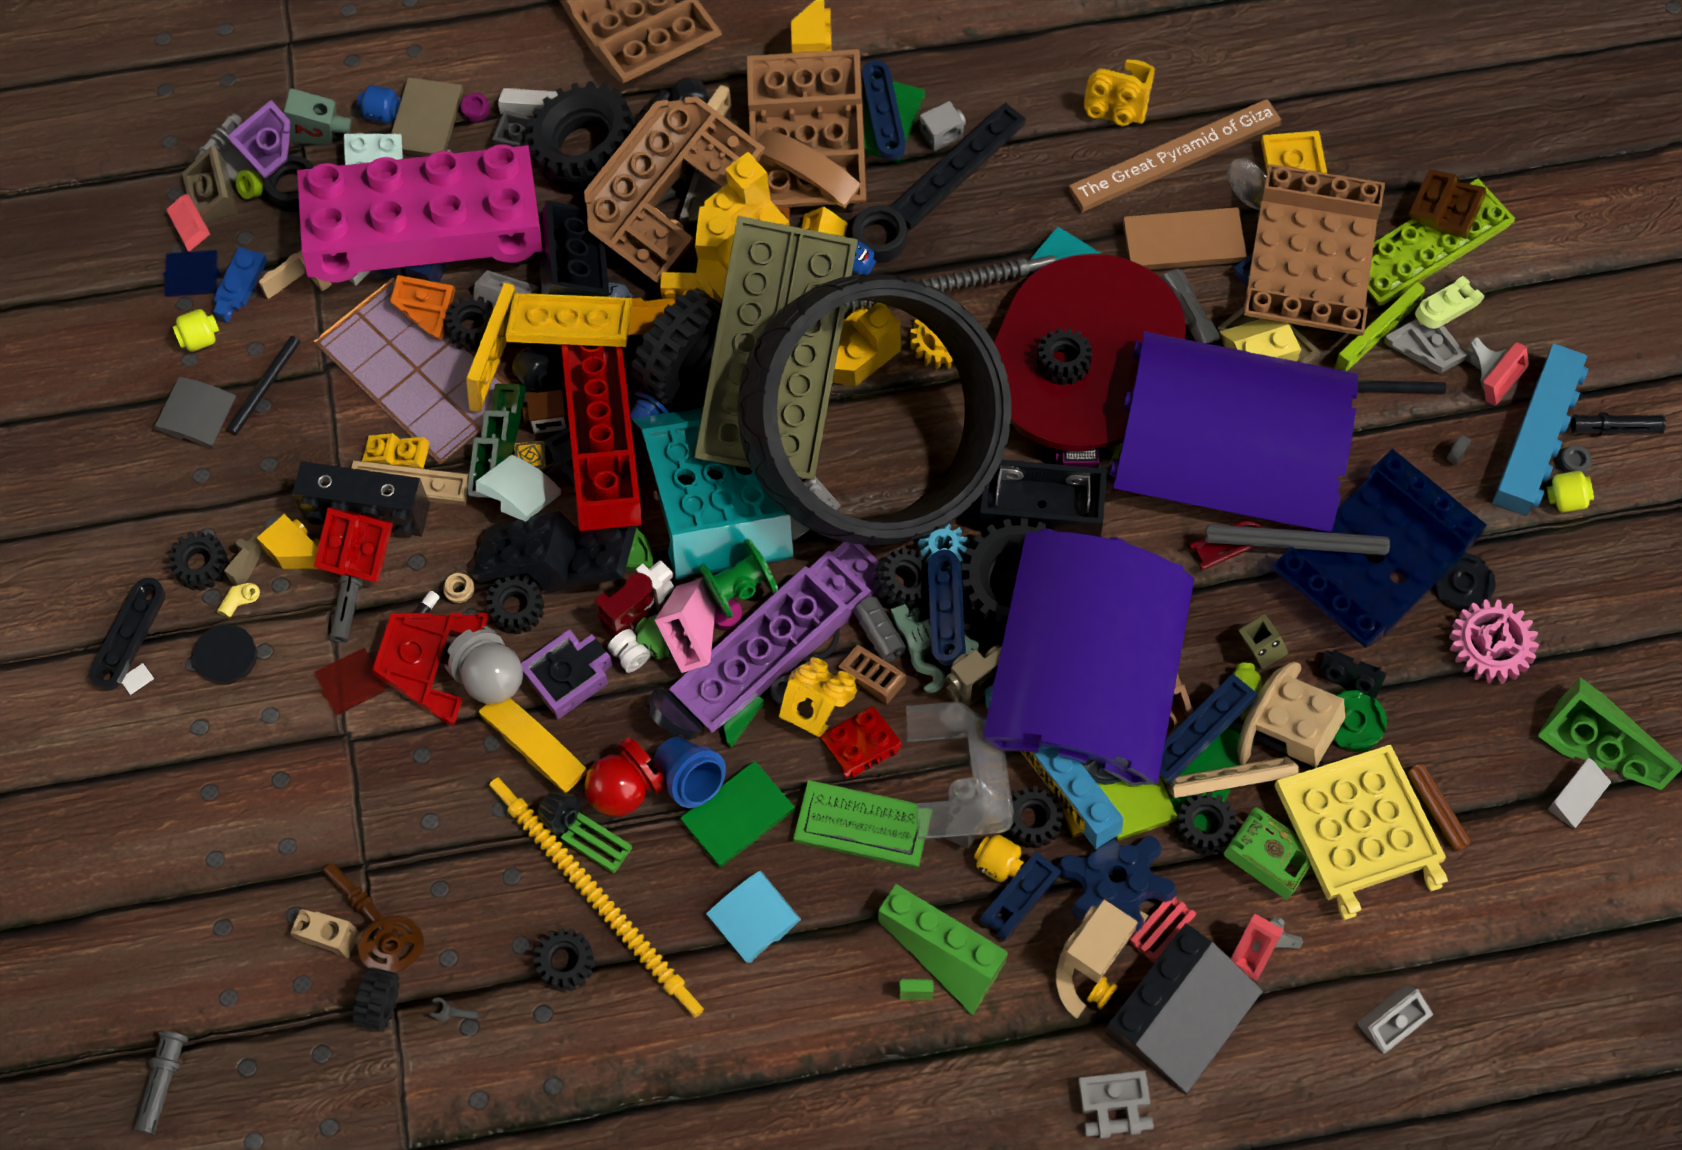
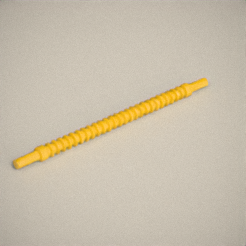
M499 777L492 780L489 786L508 806V813L513 818H518V824H524L523 830H529V837H535L534 842L536 844L541 843L540 849L547 850L546 856H552V863H558L557 868L559 870L564 869L563 875L570 876L569 882L576 883L575 889H582L581 896L587 895V902H593V909H599L598 915H604L606 923L611 922L610 928L617 929L616 935L623 936L622 942L629 943L628 949L635 950L634 956H641L640 962L647 963L646 969L653 970L652 976L659 977L658 983H664V990L669 995L674 994L694 1018L698 1017L704 1011V1008L683 986L685 982L680 975H674V969L667 968L668 962L661 961L662 955H655L656 948H649L650 942L643 941L644 935L637 934L638 928L631 927L632 921H625L626 915L619 914L620 908H614L615 903L614 901H608V894L602 895L603 889L600 887L596 888L597 882L590 881L591 875L584 874L585 868H578L579 862H573L574 856L567 855V848H561L562 842H555L556 836H550V829H544L545 823L538 822L539 816H532L534 812L532 809L528 810V804L522 798L518 799Z

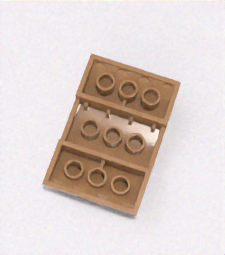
M560 0L590 50L606 70L622 83L722 35L721 30L698 0Z
M859 49L747 56L750 137L758 141L765 130H771L789 136L813 148L836 163L861 184L860 189L849 203L866 202L864 125ZM759 160L758 163L767 172L771 202L777 208L836 204L822 196L819 188L778 164L772 167Z

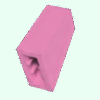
M703 578L676 586L655 619L681 673L709 665L711 659L716 603L710 595Z

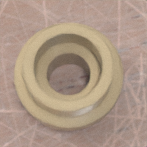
M454 573L446 579L443 591L446 598L451 602L463 603L472 597L474 583L468 575ZM458 586L465 587L461 592H454Z

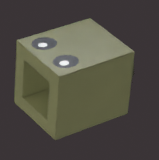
M1266 614L1239 629L1247 648L1262 670L1289 654L1280 634Z

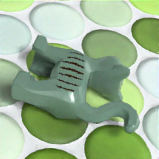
M905 604L891 609V616L897 632L906 641L912 665L917 672L933 677V681L927 684L924 690L927 693L939 691L944 686L945 674L937 665L924 661V657L932 654L930 618L919 622L921 613L918 607L913 608L910 613ZM965 635V653L969 655L975 650L979 651L978 642L971 640ZM950 649L949 654H951L955 649Z

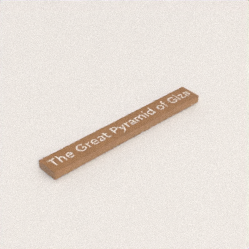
M1263 100L1069 185V192L1081 211H1087L1281 125L1282 119L1269 100Z

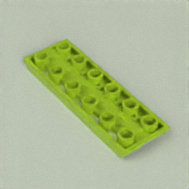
M1479 178L1470 183L1472 185L1486 187L1479 180ZM1486 187L1485 199L1467 239L1442 233L1411 219L1374 242L1367 293L1379 306L1385 305L1409 290L1416 282H1422L1507 229L1515 221V218Z

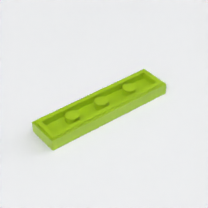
M1416 282L1364 330L1363 336L1359 335L1339 353L1334 368L1348 371L1421 303L1425 287Z

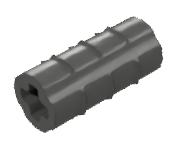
M877 597L866 598L854 607L853 613L858 619L859 625L864 629L867 638L870 639L874 650L877 651L881 659L891 662L906 652L907 647L901 639V634L895 629L893 621L889 619L886 609H883Z

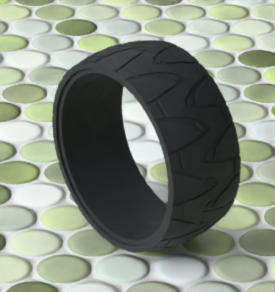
M858 274L828 281L807 291L790 302L786 309L783 308L778 312L760 334L748 356V363L745 365L742 373L738 398V425L746 458L759 484L772 501L798 523L821 535L859 545H888L926 536L932 533L933 530L943 528L968 509L985 490L984 487L990 483L1001 463L1005 447L1007 446L1012 414L1009 383H1007L1008 377L1004 363L1001 361V356L991 337L983 326L979 324L978 320L951 296L933 286H927L925 283L915 279L886 274ZM851 301H870L890 305L905 311L926 325L939 338L953 359L962 384L965 409L964 427L957 453L949 469L938 484L921 500L898 513L865 520L856 519L835 510L806 487L786 455L780 437L777 415L778 391L781 377L794 347L807 330L821 317Z

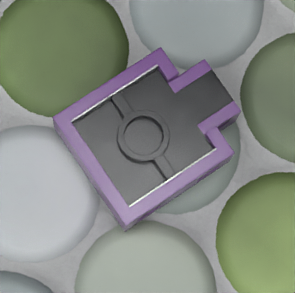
M569 629L526 659L521 665L524 669V678L554 716L560 719L608 684L607 676L604 672L612 667V662L609 654L592 634L579 643V640Z

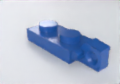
M238 247L215 294L214 301L216 306L213 313L218 321L228 323L235 309L245 308L267 262L265 254Z

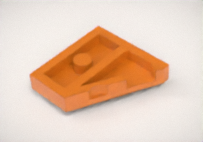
M397 275L390 302L393 307L437 341H442L446 327V310L448 307L451 308L456 289L453 285Z

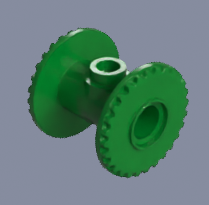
M750 539L743 541L749 557L734 564L735 567L727 568L713 576L704 563L699 566L701 576L710 595L726 618L733 617L727 601L735 596L742 600L749 599L755 594V586L763 581L772 594L778 591L775 579L765 559Z

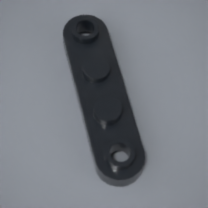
M154 578L141 579L131 590L90 669V679L98 689L103 691L114 690L125 678L165 600V590L158 580ZM149 594H155L152 599L146 600ZM113 673L112 678L104 680L107 674Z

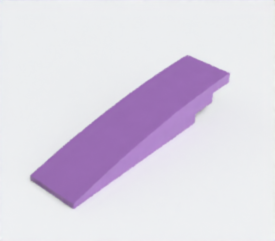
M843 542L832 553L827 551L810 568L805 566L719 643L711 651L709 665L688 671L669 688L670 692L713 733L757 696H760L771 687L775 680L780 676H784L833 635L838 628H841L855 615L853 609L857 604L866 598L876 597L882 591L880 588L875 590L874 584L878 580H873V574L877 572L874 569L879 564V561L863 545Z

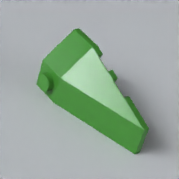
M1581 677L1560 698L1538 733L1541 739L1565 756L1573 759L1577 757L1583 760L1590 758L1601 769L1605 767L1622 773L1626 778L1662 790L1682 770V765L1610 699Z

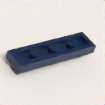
M1232 674L1165 740L1159 777L1170 785L1257 699V693L1236 675Z

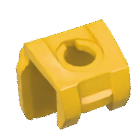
M1126 60L1124 70L1132 72V76L1107 69H1097L1096 72L1089 76L1084 97V108L1091 118L1111 120L1121 126H1126L1131 122L1143 123L1146 117L1155 68L1143 61Z
M812 657L806 664H801V666L791 672L779 718L793 723L817 737H821L829 727L825 723L834 707H843L854 699L857 692L856 678L844 671H839L837 675L829 673L827 669L828 664L825 661ZM807 698L813 700L811 705L814 712L811 718L799 715L800 711L797 710L798 704L806 701Z

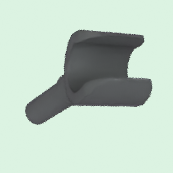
M434 998L432 1000L435 1005L443 1006V1010L440 1013H429L437 1021L443 1022L450 1017L477 1020L478 1011L451 1007L442 998Z

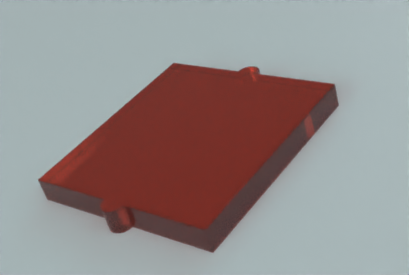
M365 648L315 671L324 689L322 695L328 698L336 716L386 692L381 680L372 674L373 664Z

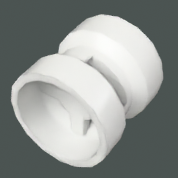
M626 629L617 634L607 647L614 657H618L621 660V666L628 673L640 668L650 657V651L643 644H638L636 641L637 636L631 629Z

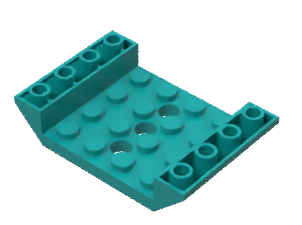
M703 407L631 419L637 446L644 447L669 534L670 545L668 555L675 579L701 575L699 566L702 563L707 566L711 573L735 567L734 564L749 557L743 542L745 539H750L755 544L766 563L793 558L790 515H787L772 501L759 484L753 472L749 475H743L737 471V466L694 458ZM717 470L723 477L719 480H714L707 475V472ZM680 475H688L694 482L690 485H684L677 478Z

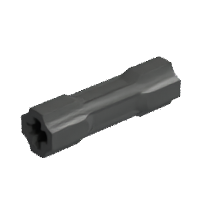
M1175 269L1165 273L1161 279L1171 288L1181 304L1191 341L1220 346L1222 338L1192 292V286L1181 269Z

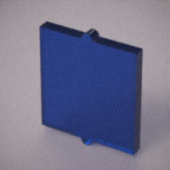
M217 250L166 253V271L163 272L165 296L216 294L217 275H220Z

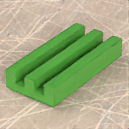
M580 812L575 823L568 827L567 833L561 836L562 842L615 874L632 850L631 844ZM581 825L587 827L588 829L595 832L602 838L606 839L610 843L622 849V851H616L615 849L608 846L601 840L597 839L593 835L581 829ZM577 834L615 858V861L613 863L575 840L573 836Z

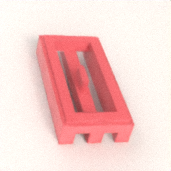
M1175 896L1173 900L1163 902L1144 923L1143 928L1130 939L1129 943L1155 964L1185 923L1190 924L1197 913L1193 910L1190 911L1186 907L1187 905L1182 901L1179 902ZM1173 906L1175 909L1143 945L1140 940L1167 909ZM1180 913L1185 916L1154 953L1149 950Z

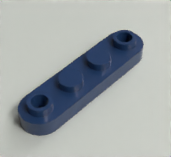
M870 61L862 69V82L877 151L886 160H896L905 153L906 141L890 69L882 61Z
M939 550L930 557L928 562L932 653L942 665L952 666L953 662L966 652L961 563L954 552ZM950 566L949 570L943 571L945 567ZM950 649H955L951 654L947 655Z

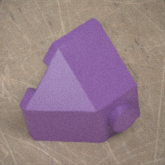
M270 100L227 137L249 165L266 179L288 160L291 122Z

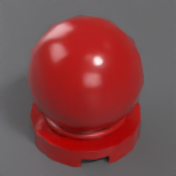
M629 737L618 744L621 751L620 755H607L597 760L587 771L585 796L595 810L607 817H623L632 813L644 802L646 791L657 795L667 787L662 774L659 772L654 775L646 764L651 760L648 754L634 739L631 740Z

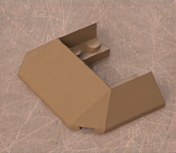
M697 96L685 97L684 100L669 102L668 100L656 101L584 190L589 232L655 283L659 284L662 272H674L678 269L677 261L694 239L657 211L655 206L688 165L719 188H722L728 184L725 172L728 166L746 152H749L759 162L765 147Z

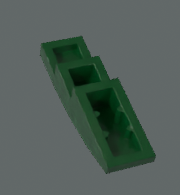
M495 384L492 411H484L481 438L474 437L466 497L491 498L476 491V481L512 455L522 416L526 386L521 384Z

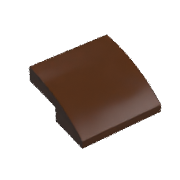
M1429 169L1409 212V217L1434 230L1467 239L1485 199L1486 187L1458 182L1457 174Z

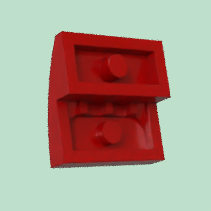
M329 507L314 567L339 575L347 574L368 581L379 582L393 522Z

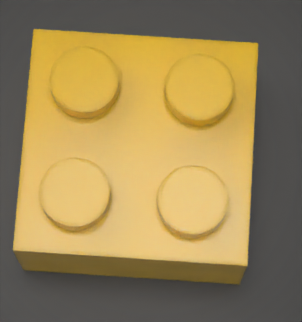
M662 272L660 287L662 299L673 298L676 300V297L679 295L685 297L686 292L690 289L695 291L698 288L696 273Z

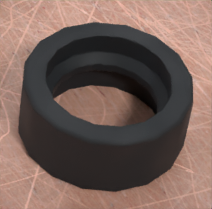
M288 155L287 162L266 179L263 177L268 198L276 208L287 212L300 211L299 192L282 194L276 190V184L286 175L297 173V170L312 169L314 165L308 159L301 156Z
M883 205L870 206L862 210L855 218L852 226V238L858 239V241L874 251L875 256L873 259L877 261L876 263L889 262L897 258L905 248L907 242L906 221L900 212L892 207ZM883 223L893 227L897 235L888 244L875 245L866 241L862 233L866 227L872 224Z

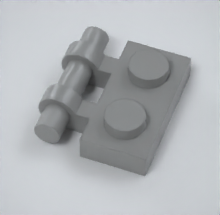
M1145 1071L1082 1077L1078 1079L1083 1114L1096 1113L1097 1122L1084 1124L1086 1137L1099 1135L1100 1139L1110 1138L1111 1134L1129 1132L1130 1135L1141 1134L1142 1130L1153 1129L1152 1116L1139 1117L1138 1108L1149 1107L1151 1104ZM1126 1109L1127 1119L1109 1120L1108 1111Z

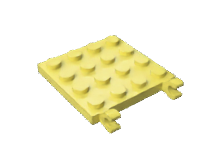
M1391 744L1277 780L1274 786L1324 894L1327 900L1337 898L1338 909L1343 920L1356 917V912L1361 911L1360 904L1353 893L1354 891L1423 869L1425 884L1430 892L1442 888V883L1448 881L1444 870L1439 864L1446 859V856Z

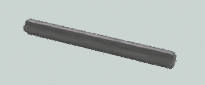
M1210 524L1205 529V541L1208 543L1386 555L1390 549L1389 538L1383 536Z

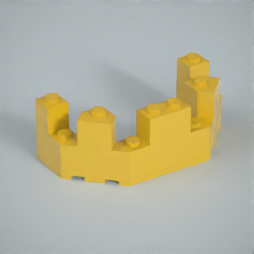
M746 152L725 169L728 184L705 201L704 207H699L695 240L698 257L696 271L697 287L719 303H722L737 216L790 226L786 217L771 202L767 172L749 152ZM877 303L869 310L865 306L862 310L858 308L843 320L832 383L856 387L901 351L900 321L885 304Z

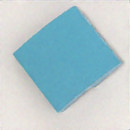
M758 871L706 913L746 963H751L773 941H779L801 920L762 871Z

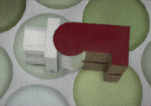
M661 560L650 569L641 564L636 569V573L626 580L625 586L609 598L603 592L594 600L599 625L612 639L626 629H631L635 632L639 621L644 617L648 619L654 615L655 610L660 612L666 603L665 598L674 591V585L670 581L673 577L672 571Z

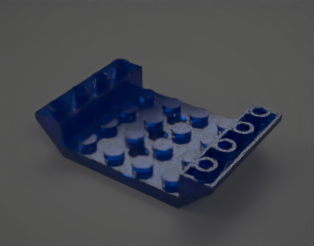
M1392 448L1372 467L1369 478L1337 509L1332 532L1317 529L1314 531L1388 537L1390 541L1389 552L1386 555L1379 554L1383 562L1380 564L1369 562L1366 553L1295 549L1291 546L1271 566V569L1363 647L1367 648L1380 641L1434 587L1436 582L1440 578L1442 579L1460 561V558L1466 554L1485 530L1487 524ZM1394 572L1401 573L1405 576L1406 582L1402 584L1395 583L1390 578V574Z

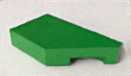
M757 696L740 712L723 724L729 748L732 749L764 705V699Z

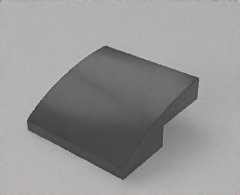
M179 377L154 429L181 441L183 438H186L212 449L236 399V395L203 382Z

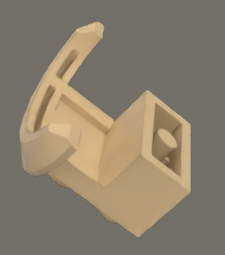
M1297 662L1288 663L1277 669L1258 693L1257 699L1252 704L1244 721L1237 745L1240 765L1246 764L1251 756L1252 742L1255 732L1258 730L1286 742L1288 756L1317 768L1346 718L1344 699L1297 680L1296 678L1302 669L1301 665Z
M1105 899L1098 908L1093 905L1083 919V923L1069 937L1060 954L1056 969V986L1060 1000L1066 1010L1076 1019H1078L1086 1005L1081 1002L1076 994L1072 979L1074 969L1076 968L1096 983H1099L1134 933L1137 925L1136 920ZM1140 911L1145 923L1149 915Z

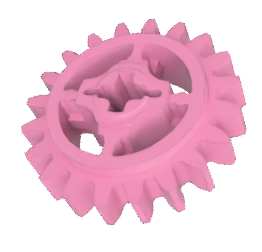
M1487 599L1483 601L1481 608L1477 604L1472 603L1469 611L1464 609L1461 611L1460 619H1456L1452 626L1455 630H1452L1449 639L1455 642L1452 644L1450 651L1460 652L1455 662L1466 661L1467 664L1463 671L1466 673L1471 669H1475L1476 680L1482 674H1486L1487 683L1489 684L1495 676L1498 677L1501 684H1504L1508 675L1511 679L1516 680L1520 674L1519 671L1525 674L1530 667L1529 664H1532L1536 658L1534 652L1538 649L1539 644L1533 641L1537 637L1538 632L1528 631L1533 621L1527 620L1523 622L1521 620L1524 615L1523 610L1513 614L1512 603L1506 609H1502L1500 600H1497L1493 607L1490 606ZM1487 622L1494 623V624H1490V625H1487V626H1486V625H1482L1481 627L1476 626V625L1481 624V623H1487ZM1495 634H1497V642L1495 643L1493 648H1490L1492 644L1491 640L1494 638ZM1506 656L1511 657L1510 659L1502 661L1494 660L1495 658H1506Z

